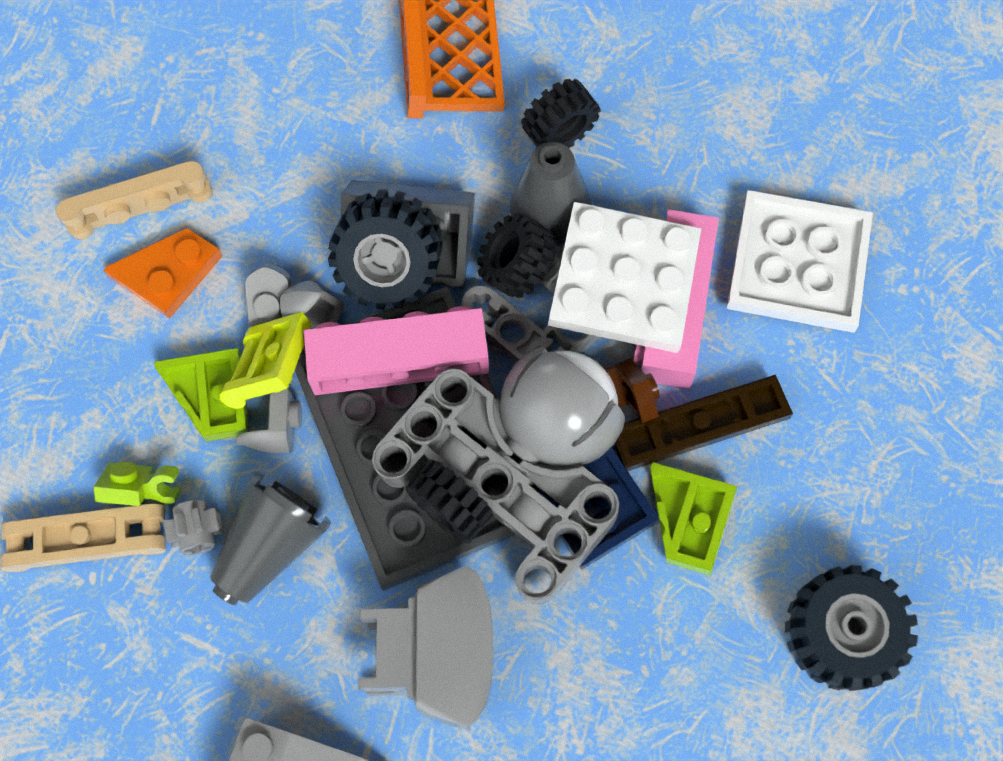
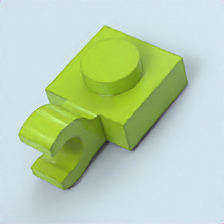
M126 461L110 462L93 487L95 502L140 506L144 499H153L165 504L175 503L181 493V488L169 487L164 482L174 483L179 475V468L164 465L154 472L153 466L136 465Z

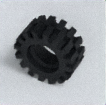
M565 79L562 85L559 82L553 84L551 91L545 89L541 92L543 97L539 100L535 98L530 103L533 108L525 110V118L521 120V124L523 125V130L536 147L547 142H558L571 148L574 146L575 140L579 139L581 141L585 137V131L592 130L594 127L592 122L598 121L600 117L598 113L601 112V108L579 80L574 79L571 81V79Z
M514 213L513 217L510 215L504 217V224L498 221L494 225V234L491 232L487 233L485 238L489 241L487 245L481 244L479 252L484 255L477 258V265L481 267L477 271L484 283L510 297L522 298L524 293L529 295L534 292L533 284L540 286L544 282L541 278L543 272L549 274L551 267L547 263L555 259V253L550 250L556 247V243L551 239L553 237L552 233L524 215Z
M431 459L405 487L410 498L418 503L417 506L425 511L428 517L433 521L435 520L451 536L456 539L458 538L467 545L494 516L492 509L487 506V502L477 495L478 492L470 488L460 476L458 478L450 468H445L442 463L436 462L434 459Z

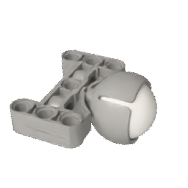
M537 347L527 352L514 364L505 379L499 399H495L492 393L466 372L460 369L443 371L376 446L372 456V463L379 476L391 487L402 488L407 486L431 459H434L436 462L439 461L445 468H450L458 478L460 476L464 479L466 484L478 492L477 495L487 502V506L493 511V517L533 549L520 564L516 572L515 581L519 593L527 602L542 605L555 598L612 528L617 519L619 511L617 494L583 466L599 459L614 445L623 430L625 415L618 406L617 392L612 379L595 360L573 351L547 352L544 347ZM461 386L467 390L465 398L459 402L451 403L444 400L445 393L451 387ZM424 420L437 422V429L431 436L422 438L415 435V428L420 422ZM462 428L466 429L469 433H471L474 437L481 441L485 446H487L486 449L481 447L467 434H465L462 431ZM403 454L407 456V463L400 472L389 473L385 470V464L392 455ZM493 476H501L508 481V487L501 495L491 496L483 490L486 480ZM535 485L537 488H539L543 493H545L548 497L555 501L559 505V507L556 508L552 503H550L536 490H534L532 486ZM600 498L609 504L611 511L605 518L593 519L585 512V504L591 499ZM566 533L577 536L582 545L580 550L571 556H563L558 553L554 543L559 536ZM536 569L544 570L551 576L549 588L542 593H532L524 585L527 574Z

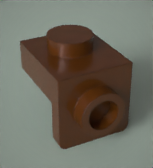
M631 358L604 368L614 383L620 408L628 405L642 423L659 417L655 400L660 398V393L651 373L645 374Z

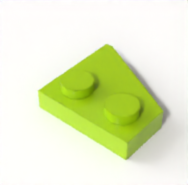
M238 348L154 362L155 369L206 442L233 438L250 432L247 403L244 407L235 409L226 406L220 400L223 386L226 382L231 381L241 357Z
M652 462L650 470L666 562L711 576L735 499L737 486Z

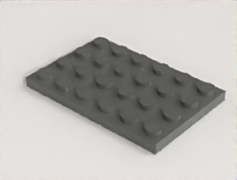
M444 287L420 297L412 304L406 302L402 308H391L371 317H381L388 320L403 318L404 315L417 311L428 314L445 313L457 306L448 287ZM304 346L295 372L382 591L515 536L495 517H492L468 545L464 544L458 538L456 539L451 536L447 530L442 529L435 520L433 521L428 517V514L417 506L418 503L410 498L405 487H391L383 481L374 469L372 456L376 446L433 381L314 395L307 380ZM487 374L470 376L492 393L495 399H498ZM461 386L451 387L445 393L444 400L451 403L459 402L465 398L467 390ZM433 420L420 422L415 428V435L422 438L431 436L437 429V422ZM462 428V431L465 434H467L481 447L486 449L487 446H485L481 441H479L466 429ZM403 454L392 455L385 464V470L389 473L400 472L407 463V456ZM501 476L490 477L486 480L483 490L491 496L501 495L506 491L508 481ZM533 485L532 488L542 495L540 489Z

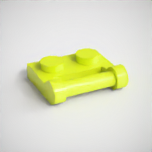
M303 312L247 329L243 338L244 350L231 381L224 384L220 393L222 403L228 407L238 409L245 406L247 399L288 389L300 354L305 346L304 330L310 329L312 325Z

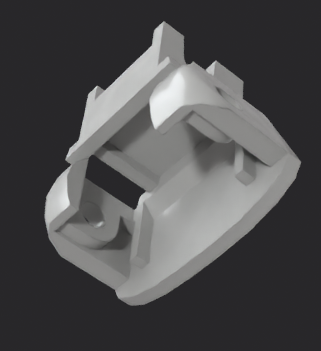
M464 566L418 586L417 596L408 598V608L360 609L361 621L368 623L370 630H376L375 678H358V688L361 691H366L368 696L407 695V698L414 700L417 710L423 716L470 731L471 724L478 721L486 707L492 684L493 626L491 606L485 585L475 570Z

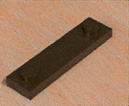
M775 374L658 412L659 417L644 423L639 418L625 422L621 434L614 443V447L626 470L631 471L652 464V462L665 460L788 420L793 415V412Z

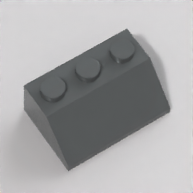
M352 180L341 193V216L342 214L344 215L347 207L353 201L358 203L360 197L369 192L374 199L378 190L388 189V196L394 197L398 190L406 193L404 199L412 202L414 197L422 201L420 210L425 212L430 209L435 215L432 225L439 224L442 232L440 241H443L442 253L432 284L464 288L473 231L475 192Z

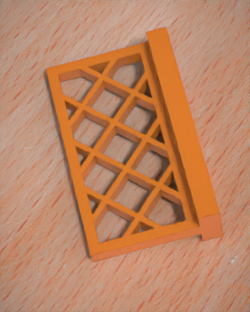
M399 0L407 118L423 119L424 111L503 112L505 100L494 0H478L476 3L472 0H456L467 9L458 19L444 8L452 0H439L437 2L435 0ZM435 15L450 25L441 34H438L427 25V22ZM473 16H476L487 25V28L479 35L465 25ZM456 31L470 41L462 51H459L447 41ZM438 47L453 58L443 68L430 58V54ZM476 48H479L490 57V61L483 68L467 57ZM458 64H461L474 75L464 85L450 74ZM443 80L456 92L451 97H433L432 88ZM481 80L493 90L494 98H479L471 89Z

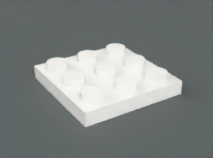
M747 190L726 309L855 333L859 326L873 212Z
M574 202L547 326L678 353L682 345L701 228Z

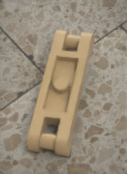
M187 161L64 199L57 205L56 214L60 221L66 225L72 237L83 240L90 237L95 228L108 224H121L128 221L131 217L150 211H163L170 205L189 199L197 203H203L210 199L213 191L201 164L195 161Z
M144 504L5 522L1 525V539L6 541V553L1 555L0 570L4 572H22L30 568L137 554L156 555L164 553L166 551V537L161 535V522L165 521V507L161 504ZM142 524V536L130 537V525ZM33 537V550L25 551V540Z

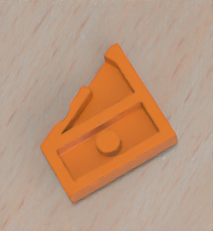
M185 228L108 265L103 271L108 278L170 319L221 259L222 254L219 248L188 228Z

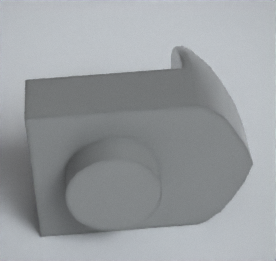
M273 263L263 264L252 271L246 278L245 291L249 326H256L282 318L280 295L291 286V277L289 272L281 266Z
M303 281L294 284L280 295L282 317L303 312L312 323L310 329H315L317 325L322 323H337L345 304L322 290L320 285L314 281Z
M289 387L277 393H270L268 429L241 434L237 436V442L266 453H291L293 451L295 428H301L302 406L300 401H295Z

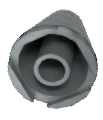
M547 142L541 144L533 151L511 197L510 215L513 217L514 213L521 214L543 226L552 233L553 237L551 239L555 241L556 246L561 247L565 245L573 203L578 202L592 205L572 151L562 143Z
M256 471L249 479L210 575L211 581L215 584L212 591L231 605H236L238 601L249 603L322 536L332 524L326 516L321 523L317 521L313 515L318 509L281 483L275 481L271 487L262 484L261 481L265 475Z

